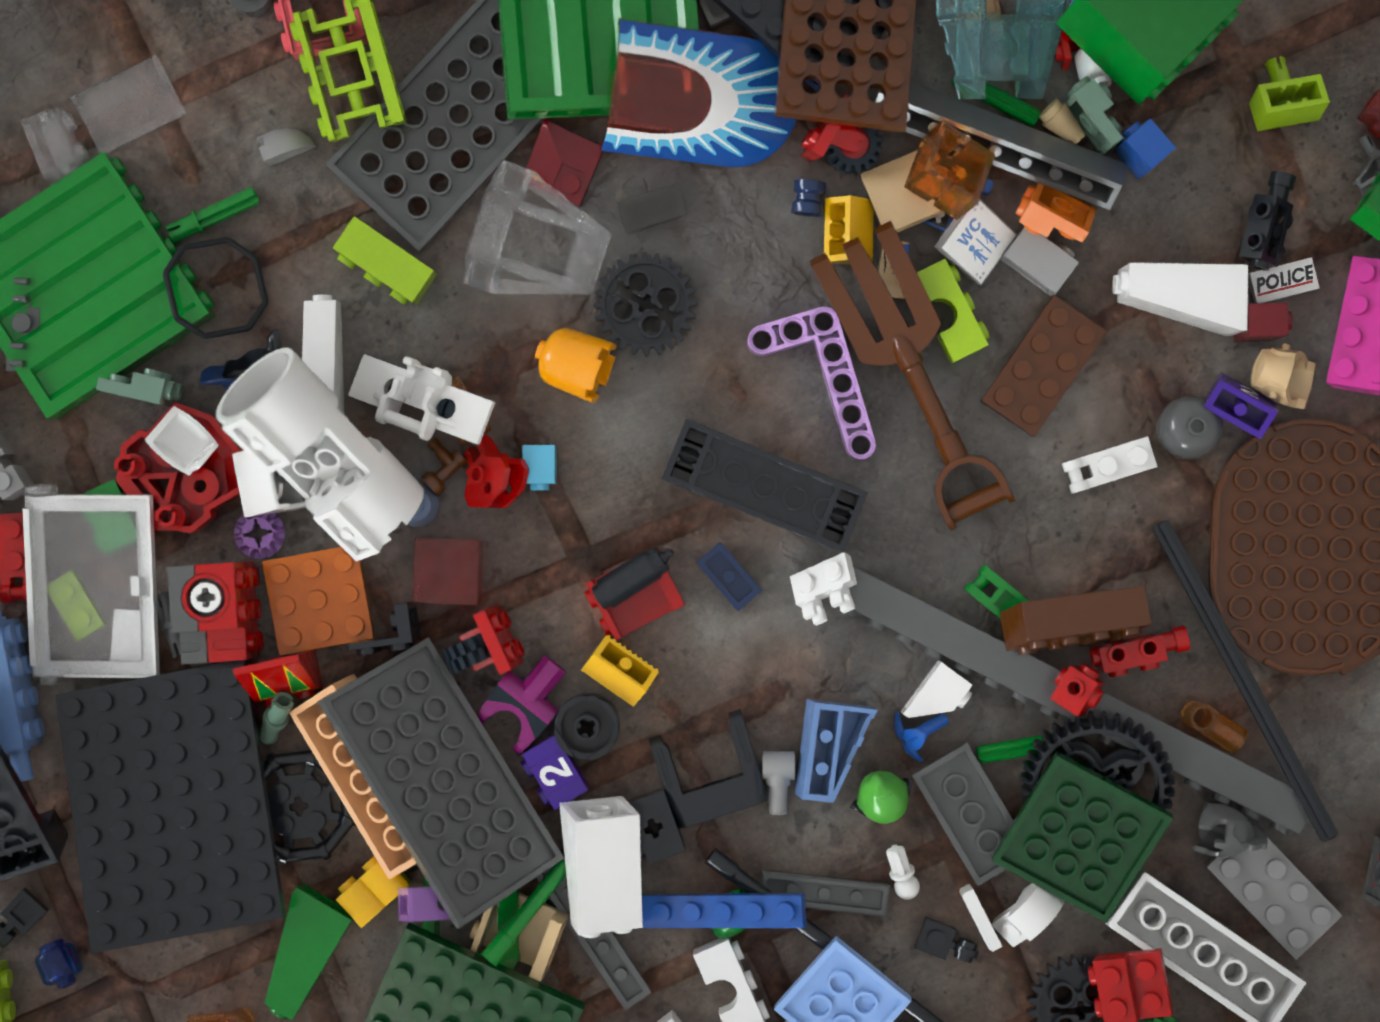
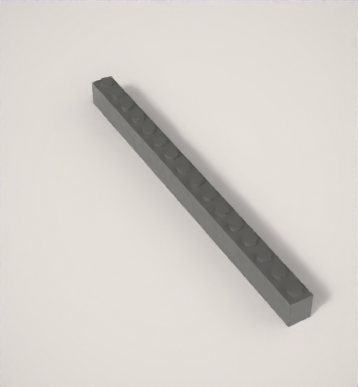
M853 567L857 584L850 587L849 590L855 609L846 614L855 618L857 613H860L869 618L868 625L882 632L888 627L898 632L896 639L912 647L916 641L927 647L924 653L942 661L944 656L956 661L953 667L969 676L973 670L984 675L982 682L997 690L1000 689L1001 685L1012 689L1011 697L1027 705L1030 699L1042 705L1039 711L1055 719L1061 714L1071 719V722L1076 721L1074 714L1050 699L1058 686L1055 684V680L1061 672L1060 670L1029 654L1019 655L1018 650L1006 651L1005 642ZM1104 693L1101 701L1094 709L1090 707L1085 716H1082V719H1087L1088 712L1092 710L1094 711L1095 718H1101V713L1105 710L1108 719H1112L1115 713L1120 714L1122 723L1128 717L1132 718V728L1140 723L1143 724L1145 729L1143 734L1149 731L1153 732L1155 737L1153 742L1161 741L1163 745L1161 751L1168 752L1169 760L1167 762L1172 763L1174 770L1171 775L1177 772L1185 776L1186 778L1183 783L1200 792L1203 786L1214 791L1212 798L1228 806L1231 805L1232 801L1242 805L1241 812L1258 821L1261 815L1272 820L1270 827L1288 835L1290 830L1301 834L1308 820L1291 786ZM1099 734L1097 740L1113 748L1119 743L1127 748L1140 750L1131 742L1117 736Z

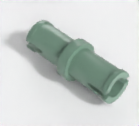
M286 692L275 694L271 706L265 710L262 716L263 724L258 731L261 742L265 744L275 743L280 731L286 727L289 721L288 714L294 705V702H292L293 697Z

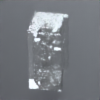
M53 106L55 113L51 109L20 120L44 180L51 184L61 180L85 164V161L89 159L81 141L77 142L73 131L77 130L72 115L57 106Z

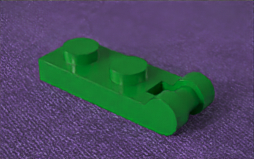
M984 564L978 571L979 576L973 583L969 582L964 588L969 595L1000 620L1001 612L1021 602L1029 601ZM989 582L997 587L990 597L982 592Z

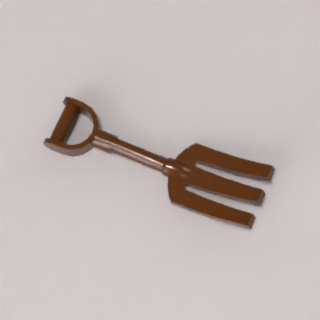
M889 221L875 228V231L916 324L908 327L858 237L842 245L882 334V340L876 342L827 254L824 253L810 260V264L832 304L859 361L878 366L897 364L899 370L905 374L935 437L933 441L945 464L937 478L935 496L943 518L952 531L957 528L956 522L1006 499L1009 503L1016 500L1004 473L994 461L983 455L968 454L957 429L953 430L923 367V358L920 352L935 337L941 321L893 223ZM965 463L981 464L990 469L998 479L997 482L948 505L945 501L943 494L944 479L958 465Z

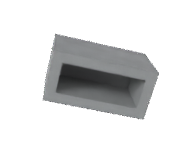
M1025 227L1022 228L1000 259L1051 297L1059 291L1079 263L1073 258L1075 253L1063 244L1056 246L1048 240V237L1042 234H1033L1026 230Z

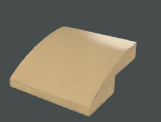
M920 150L860 174L861 181L873 205L880 225L891 221L897 233L946 213Z

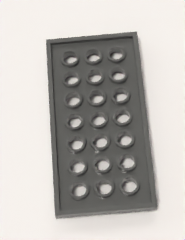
M477 0L397 86L405 116L409 110L414 108L420 109L423 112V119L419 124L410 125L403 123L381 129L376 114H372L325 164L420 253L545 119H510L508 121H500L496 117L497 109L502 105H506L504 76H499L494 72L496 63L503 60L501 32L494 29L492 25L494 18L499 15L498 0ZM483 38L488 41L489 47L485 53L475 54L471 51V44L475 39ZM455 62H463L467 66L465 75L460 78H454L449 74L450 66ZM479 83H485L490 87L489 96L483 100L476 99L473 96V89ZM434 85H440L445 89L443 99L436 102L428 99V90ZM384 100L381 105L385 116H387L389 113ZM456 107H465L468 110L469 115L465 122L455 123L452 121L451 113ZM481 128L489 129L492 132V139L486 145H479L474 140L475 133ZM436 130H442L447 135L446 142L440 147L432 146L429 142L431 133ZM390 132H397L402 138L400 145L394 149L387 148L384 144V139ZM466 152L470 155V163L467 167L460 169L453 165V157L456 153ZM415 153L422 154L425 158V164L419 170H411L408 167V159ZM375 155L379 158L380 165L376 171L367 172L363 169V161L367 156ZM437 175H444L448 178V187L442 192H436L431 188V181ZM399 177L402 179L403 188L399 193L391 194L387 192L386 183L390 178ZM417 198L425 200L427 204L426 211L419 216L411 214L409 210L410 203Z

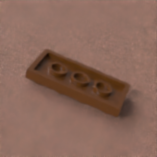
M1053 295L980 402L1031 437H1035L1107 331Z

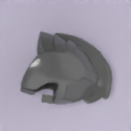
M1203 803L1198 823V834L1201 842L1193 847V851L1200 854L1227 858L1239 854L1246 849L1251 851L1266 849L1268 840L1265 833L1252 824L1240 811L1219 803Z

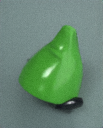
M885 770L871 772L862 779L857 791V799L853 801L850 808L867 816L876 823L886 824L895 822L907 810L913 779H901L895 773Z

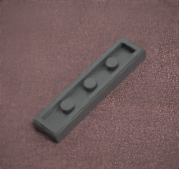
M762 869V885L773 893H805L806 908L887 917L889 883Z

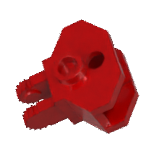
M483 434L480 444L476 445L478 448L471 446L464 454L470 466L465 471L468 478L464 498L469 507L507 508L525 490L529 468L524 459L509 458L507 453H500L492 438L487 436V434ZM507 485H511V492L509 494L507 492Z

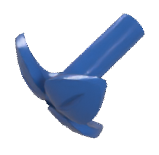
M895 712L894 729L897 738L903 741V749L919 762L924 761V759L919 756L917 750L924 745L928 735L949 723L947 716L944 713H940L916 728L905 729L899 712Z

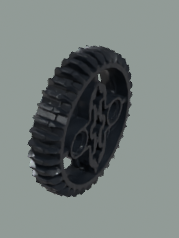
M1090 710L1087 719H1082V716H1075L1076 721L1071 722L1065 716L1063 718V727L1053 722L1051 725L1053 733L1043 730L1041 735L1044 741L1039 739L1033 741L1035 750L1029 749L1027 751V758L1029 760L1023 761L1022 768L1026 771L1020 774V781L1024 783L1020 786L1021 794L1025 795L1022 798L1023 805L1040 779L1047 758L1057 747L1062 745L1061 754L1070 759L1075 755L1085 756L1087 759L1080 763L1081 765L1126 789H1130L1139 782L1144 774V764L1149 761L1155 778L1152 803L1163 809H1171L1173 806L1170 798L1175 796V789L1171 787L1175 784V777L1171 775L1174 771L1172 763L1167 762L1169 760L1168 752L1161 751L1163 749L1161 741L1153 742L1155 739L1153 732L1149 731L1143 734L1145 730L1143 724L1140 723L1132 728L1133 719L1128 717L1122 723L1118 713H1115L1112 719H1108L1107 712L1103 710L1101 718H1095L1094 711ZM1087 734H1108L1125 739L1140 750L1120 747L1101 757L1097 750L1087 741L1081 739L1071 741L1070 739ZM1120 765H1124V767H1126V768H1129V767H1130V769L1126 770V769L1123 768V767H1120V768H1119V766H1120Z

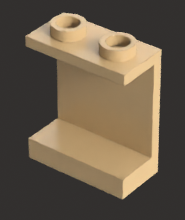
M519 892V908L523 905V903H524V902L526 901V899L529 897V896L524 895V894H522V893H520V892ZM498 903L484 912L481 921L477 920L469 937L474 940L471 951L476 953L482 945L487 947L497 935ZM545 903L519 935L520 961L532 966L529 977L540 982L549 971L570 915Z

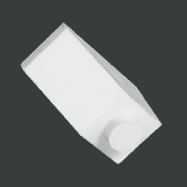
M938 660L900 712L906 717L912 718L951 712L957 706L962 708L972 695V692L969 691L972 684Z

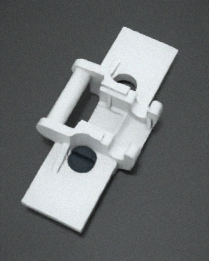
M366 354L363 355L348 396L377 406L376 422L380 424L390 423L418 434L419 438L425 441L430 440L435 429H438L477 445L480 444L495 402L452 387V376L448 371L438 367L431 369L423 366L414 358L404 357L403 364L407 365L406 370ZM392 383V387H391L390 391L388 392L389 386H390V384ZM405 403L424 410L422 422L400 414L399 411L402 404Z

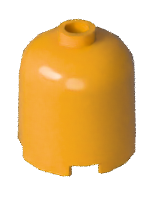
M570 328L557 329L546 341L541 340L537 347L535 358L539 359L538 369L540 377L545 383L594 404L600 397L595 393L599 384L606 386L616 358L610 355V351H614L617 345Z

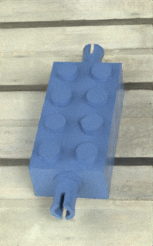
M0 605V744L5 754H9L10 763L22 782L35 778L29 750L32 749L31 746L44 743L45 725L42 718L38 717L36 705L39 704V694L37 688L32 686L30 674L33 673V666H30L29 655H26L24 644L27 641L26 628L23 623L20 624L19 618L6 619V616L3 617Z

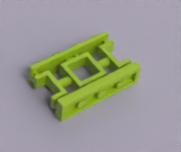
M344 0L348 16L318 24L315 10L312 8L304 12L292 13L294 22L290 23L291 32L295 42L300 41L303 49V54L299 55L301 67L304 74H310L313 84L308 86L309 95L313 105H319L322 116L317 118L318 126L322 137L327 136L330 142L351 137L346 121L376 114L381 129L407 123L373 0ZM355 9L360 11L370 52L366 51L364 41L362 40L346 43L342 27L358 23ZM308 22L313 34L330 31L333 41V48L318 52L321 62L319 66L317 65L306 23ZM358 50L366 80L337 88L328 58ZM375 72L378 74L389 113L387 116H385L381 104L365 108L360 90L376 86L373 76ZM324 86L328 87L330 97L332 98L348 94L352 111L336 115L339 129L335 128Z

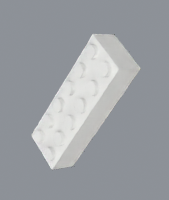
M1142 869L1106 923L1110 928L1143 950L1162 948L1164 964L1247 1022H1280L1306 985V982Z

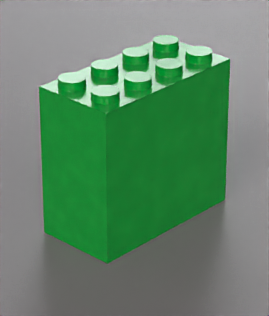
M1075 0L1056 24L1139 105L1147 96L1153 101L1240 14L1235 8L1243 0Z

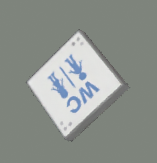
M971 195L934 247L975 285L982 286L1018 234L978 196Z

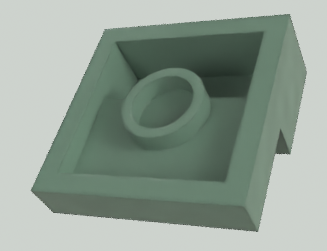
M1088 76L1084 77L1066 94L1069 98L1066 104L1082 126V129L1086 132V138L1099 154L1104 155L1123 139L1120 134L1122 129L1112 116L1107 117L1105 115L1114 104L1111 101L1112 94L1102 82L1098 84L1094 78L1090 80Z
M145 368L144 374L133 372L132 378L111 373L109 379L99 377L96 390L170 407L174 402L181 401L184 393V384L171 381L172 374Z

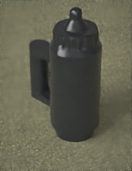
M653 547L648 551H642L596 581L597 584L591 588L598 603L604 609L610 606L615 608L661 579L662 575L670 569L668 560L674 555L673 550L660 551L657 547Z

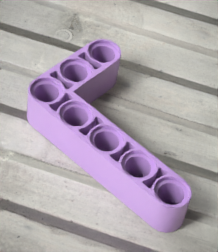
M819 307L753 328L749 333L747 344L749 350L757 356H767L813 342L845 450L848 456L855 460H864L870 457L875 451V438L836 312L829 307ZM820 314L828 315L832 320V327L827 331L819 330L814 321L816 316ZM791 323L797 324L802 332L801 337L796 340L788 339L784 335L783 330L786 325ZM766 333L771 339V345L766 349L755 347L753 337L756 334ZM828 345L837 346L841 351L840 360L836 362L828 361L824 356L825 347ZM840 375L846 376L851 385L850 389L844 393L838 392L833 386L834 378ZM853 406L858 409L860 417L856 423L850 424L843 419L842 412L845 407ZM859 436L864 437L869 443L868 451L861 455L855 453L852 449L853 439Z

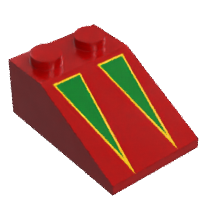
M315 649L259 661L233 669L234 676L255 703L264 701L265 706H271L275 694L279 692H286L290 695L296 694L297 699L315 696V689L323 687Z

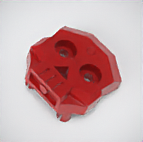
M177 402L170 406L149 431L140 429L120 445V456L114 462L115 471L118 470L115 481L127 495H153L155 531L198 533L217 518V509L240 496L232 454L244 450L222 429L223 425L217 420L216 416ZM173 406L198 421L219 444L198 470L193 471L190 476L163 460L145 441L147 436ZM156 480H169L166 492ZM201 480L206 483V489L203 492H199L196 487L197 483Z

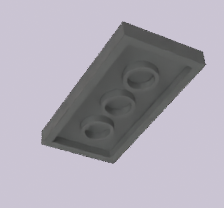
M968 743L960 744L911 773V776L976 885L979 886L1005 871V868L992 862V855L1013 823V819Z

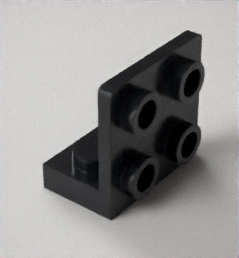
M416 601L395 604V611L390 612L391 627L393 631H398L397 636L347 644L348 651L357 650V656L380 652L382 651L381 646L389 645V651L413 647V642L421 639Z

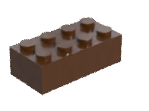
M1144 586L1021 602L1000 613L1006 651L1018 650L1019 655L1038 652V649L1049 647V651L1065 649L1069 647L1068 645L1079 643V646L1098 644L1099 641L1109 639V642L1123 641L1131 636L1140 635L1141 628L1152 624Z

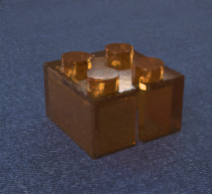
M941 121L922 138L904 187L927 202L934 199L933 206L958 220L979 203L995 154L971 139L951 157L948 156L950 152L965 141L966 135L946 122Z

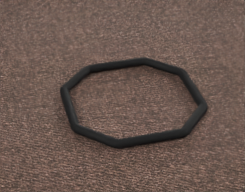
M228 237L181 245L163 271V279L174 320L203 339L250 331L268 305V297L257 256ZM227 243L252 260L262 302L247 325L205 333L179 316L169 274L185 250Z

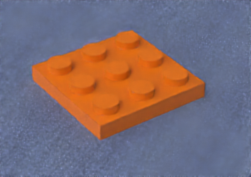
M342 547L262 561L279 656L375 638L361 560L356 562Z

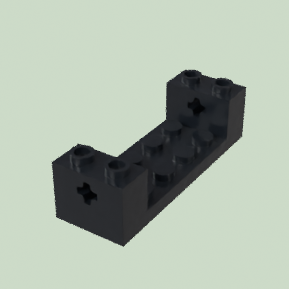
M686 419L662 477L663 481L729 506L841 553H844L868 494L864 490L689 419Z
M0 744V882L58 863L69 834L55 809L38 814Z

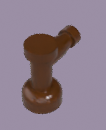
M435 438L427 447L434 451L444 465L436 473L427 472L421 478L434 493L440 496L445 490L444 482L461 466L465 468L468 462L457 450L451 454Z

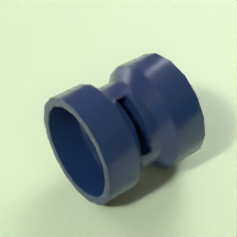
M809 179L794 180L793 190L797 196L796 200L792 202L791 213L808 217L823 216L824 206L821 203V198L825 194L826 183Z

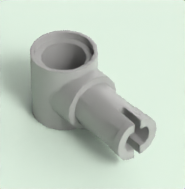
M762 751V779L765 780V784L768 786V813L771 815L787 814L788 786L791 785V780H795V751Z

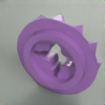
M242 513L234 524L233 538L238 546V550L250 558H268L274 555L283 545L285 528L282 520L276 513L246 518L244 513ZM257 523L261 529L272 530V533L262 536V542L258 543L257 538L246 535L250 531L255 530Z

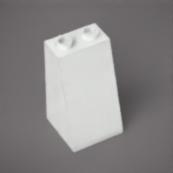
M1129 263L1118 270V275L1113 276L1112 292L1117 294L1118 303L1224 336H1233L1247 331L1248 265Z
M623 796L560 803L572 927L579 936L585 938H595L605 932L627 934L632 932V929L642 928L640 814Z

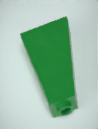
M303 882L296 886L291 896L264 1003L270 1007V1012L273 1015L284 1020L287 1018L293 1020L299 1013L353 921L352 917L340 904Z

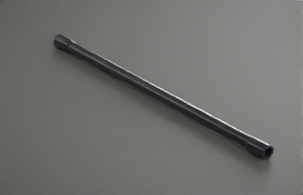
M717 848L707 857L705 861L707 866L726 880L733 882L746 893H773ZM807 918V926L804 928H794L822 950L833 940V937ZM912 997L910 1004L903 1010L917 1022H944Z

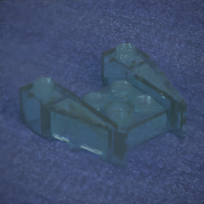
M936 0L939 26L944 27L947 39L944 46L947 55H951L956 73L953 76L958 99H985L986 82H1016V98L1020 100L1043 99L1062 31L1056 22L1066 11V0H1017V15L986 14V0Z

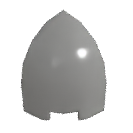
M293 128L277 129L257 137V141L261 145L259 150L263 161L269 166L317 147L310 136L301 130Z

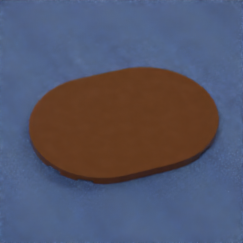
M1302 418L1275 424L1267 429L1262 439L1253 435L1233 453L1220 473L1215 486L1211 508L1208 573L1210 597L1236 645L1253 660L1266 667L1288 674L1324 675L1344 670L1367 658L1380 647V447L1352 427L1339 422L1317 418Z

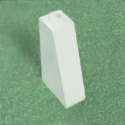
M313 295V301H304L302 361L337 396V409L344 415L341 303L337 300H332V295Z

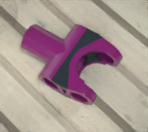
M547 655L542 656L524 680H521L513 672L508 671L489 694L477 717L483 725L489 716H493L496 712L510 711L514 713L520 720L521 733L518 737L519 741L512 750L519 755L542 733L559 711L546 698L567 672Z

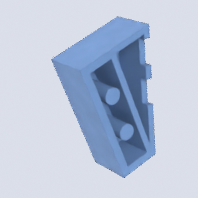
M807 698L795 795L803 800L834 803L851 768V761L858 747L861 746L864 740L863 736L871 719H874L878 711L877 709L866 705Z

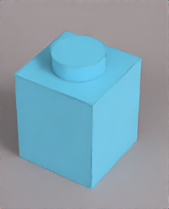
M523 445L522 459L525 460L529 468L526 484H530V490L549 491V484H557V446Z

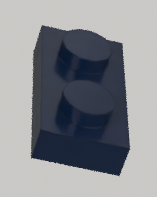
M721 542L696 562L737 611L762 591Z

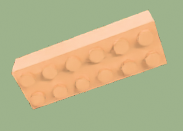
M353 673L331 684L289 712L386 876L388 879H391L415 865L416 862L318 703L321 699L356 680L357 677Z

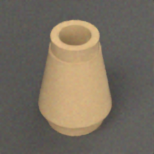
M1055 99L1039 116L1043 121L1042 126L1065 141L1077 144L1086 135V132L1082 129V126L1066 102L1061 103L1058 99Z

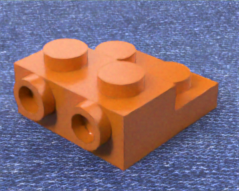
M1037 183L1035 187L1028 186L1015 214L1021 216L1019 222L1024 225L1026 230L1033 234H1042L1048 237L1054 227L1065 238L1070 240L1076 239L1083 243L1090 231L1097 208L1077 197Z

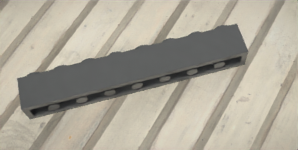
M910 81L907 128L905 132L1111 210L1123 186L1127 164ZM879 91L875 102L883 101L884 96L881 91Z

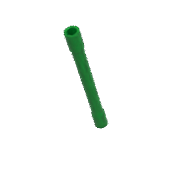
M565 857L550 869L507 925L497 933L481 953L494 966L499 964L514 945L516 938L565 878Z

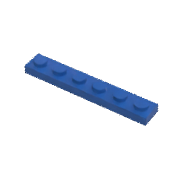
M805 893L642 894V928H804L807 926Z

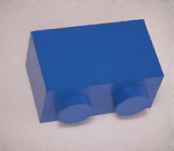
M1149 119L1143 125L1137 121L1122 134L1123 139L1119 142L1121 145L1114 152L1123 163L1127 164L1131 172L1140 179L1176 147L1158 126Z

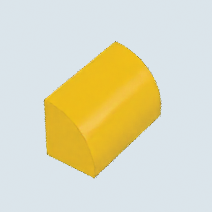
M852 195L825 198L824 253L827 254L831 263L850 264L842 244L856 237L860 239L873 262L874 208L870 199Z

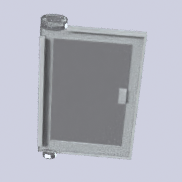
M57 484L25 485L23 530L30 666H33V677H40V684L52 685L60 683V677L145 678L160 675L153 495L58 494Z

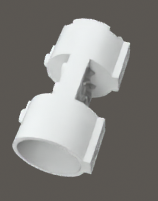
M281 348L275 350L255 362L230 386L217 407V420L223 425L222 429L268 474L277 470L306 499V508L314 515L313 519L356 562L380 553L382 546L391 540L388 534L394 531L402 521L407 525L417 512L423 499V487L379 440L372 437L365 438L348 418L337 409V396L292 349Z

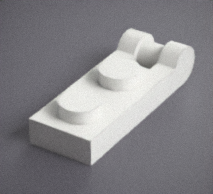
M1148 436L1062 463L1064 472L1069 474L1071 494L1158 467ZM1088 466L1091 478L1083 479L1080 468Z

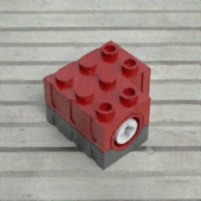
M254 561L167 567L171 633H179L181 664L240 661L260 656V651L264 649V636L262 631H258V618L262 617V605L260 599H256L255 587L260 585V573L258 567H254Z

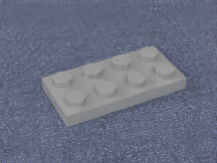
M1268 837V844L1265 850L1251 851L1246 849L1239 854L1227 858L1213 856L1204 866L1295 960L1342 917L1340 912Z

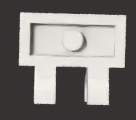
M845 552L840 553L790 576L796 605L802 608L803 618L806 620L812 618L813 624L816 626L828 621L822 605V599L830 597L831 606L834 608L840 606L842 613L855 609L849 588L856 585L857 581L849 554Z

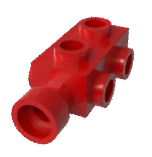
M1182 625L1170 628V631L1165 633L1138 635L1123 641L1094 645L1093 648H1089V655L1092 666L1098 667V671L1104 674L1108 673L1109 677H1118L1128 674L1127 669L1139 666L1140 671L1159 668V662L1168 660L1166 652L1175 651L1180 653L1189 651L1190 640L1186 627ZM1113 650H1116L1115 655L1112 657Z

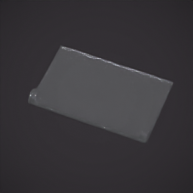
M157 55L70 97L73 105L78 109L99 154L103 151L108 154L186 115V111Z

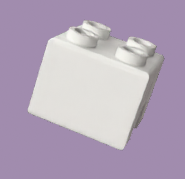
M245 451L232 454L245 518L306 508V499L277 470L268 474Z

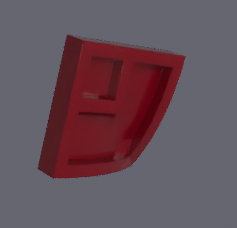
M544 119L521 178V183L581 207L604 151H601L602 146Z

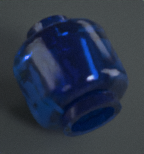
M58 939L39 948L40 953L35 958V965L44 985H56L58 990H61L77 982L75 977L82 972L83 964L73 943L64 942V939Z

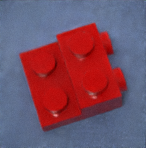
M1162 948L1100 954L1092 961L1093 965L1088 967L1090 984L1092 986L1097 985L1099 997L1094 1000L1095 1012L1098 1018L1103 1017L1104 1022H1138L1139 1019L1173 1015L1174 1010Z

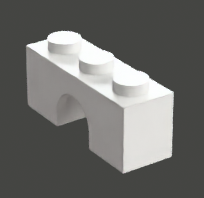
M718 938L693 949L694 959L706 985L717 980H725L736 988L737 994L734 1000L719 1008V1016L722 1022H766V1019L770 1018L764 1000L757 1001L753 992L758 987L751 970L745 972L740 962L745 957L737 940L732 942L730 938Z

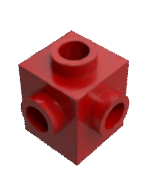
M1083 663L1081 667L1079 665H1070L1069 668L1064 667L1055 680V684L1058 686L1050 699L1077 717L1085 716L1090 707L1094 709L1104 695L1101 689L1105 682L1098 678L1100 673L1087 664Z

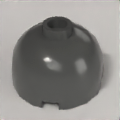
M1184 396L1170 401L1162 410V413L1159 414L1156 422V434L1160 445L1178 459L1195 460L1208 455L1217 447L1223 435L1222 418L1204 408L1206 400L1198 396Z

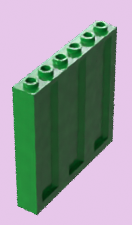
M498 0L508 120L700 112L705 105L703 76L696 70L660 57L619 52L620 20L699 31L696 0Z
M104 151L0 219V348L8 360L25 361V367L13 368L45 417L50 420L60 419L101 392L96 390L99 377L109 379L110 373L125 376L191 333L190 330L174 320L163 279V271L178 247L169 236L167 238L163 236L159 229L163 226L160 219L152 209L147 211L141 202L145 197L135 183L130 185L124 176L128 171L122 161L117 156L113 158ZM178 260L169 274L178 313L181 318L199 328L216 317L211 309L215 305L205 290L200 292L194 281L197 280V277L187 263L182 265L180 260ZM14 278H29L30 285L13 283ZM30 295L31 308H40L39 327L23 336L24 333L13 329L12 318L18 313L27 314L29 303L14 302L13 296ZM10 343H26V350L10 348Z

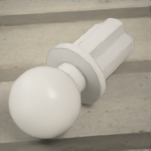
M897 844L892 845L891 848L887 849L886 855L891 867L890 878L895 881L894 890L902 899H913L920 890L919 881L913 876L915 868L912 864H909L905 848Z

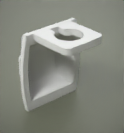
M175 406L170 409L145 439L147 444L163 460L189 476L193 471L198 470L219 446L211 434L198 421Z

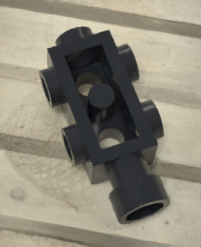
M1271 171L1268 186H1270L1269 194H1255L1253 204L1248 212L1249 219L1245 235L1240 243L1241 250L1239 257L1251 262V268L1269 271L1270 266L1278 267L1279 260L1285 254L1283 244L1286 232L1293 223L1291 213L1294 205L1287 201L1289 192L1294 190L1297 178L1293 174ZM1284 216L1283 221L1279 224V219ZM1276 247L1275 252L1271 255V250Z

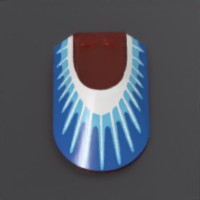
M618 18V54L608 123L599 147L601 151L725 167H743L766 159L787 140L797 119L775 116L779 58L760 41L746 36Z

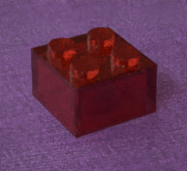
M415 538L412 603L481 604L484 540Z

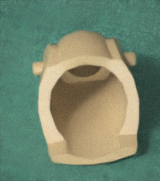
M1286 343L1282 345V348L1271 347V349H1261L1251 370V388L1279 404L1305 409L1314 381L1316 363L1308 361L1304 352L1291 350L1290 345Z

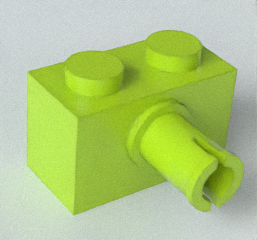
M1280 56L1278 58L1279 63H1277L1276 57L1268 60L1265 63V68L1268 71L1271 83L1258 85L1249 102L1257 132L1319 121L1330 103L1322 75L1316 74L1291 79L1285 57Z

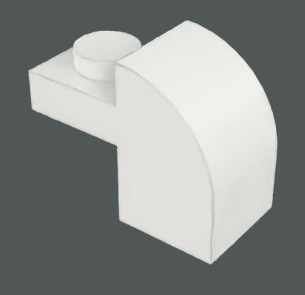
M1031 883L1023 889L1016 903L996 916L991 925L1012 947H1015L1025 939L1031 941L1040 934L1056 917L1065 901Z

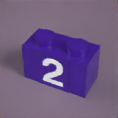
M1222 372L1204 399L1206 400L1204 408L1259 439H1262L1278 413V403Z
M554 734L522 753L524 760L521 761L522 767L529 778L535 776L541 786L537 789L538 794L546 806L551 804L554 810L560 807V803L569 802L588 791L590 786L573 757L567 755L560 748Z

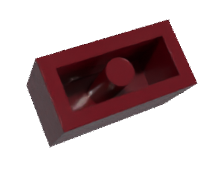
M1288 303L1248 304L1247 331L1233 335V342L1273 341L1288 336L1289 330L1293 327L1292 311H1288Z

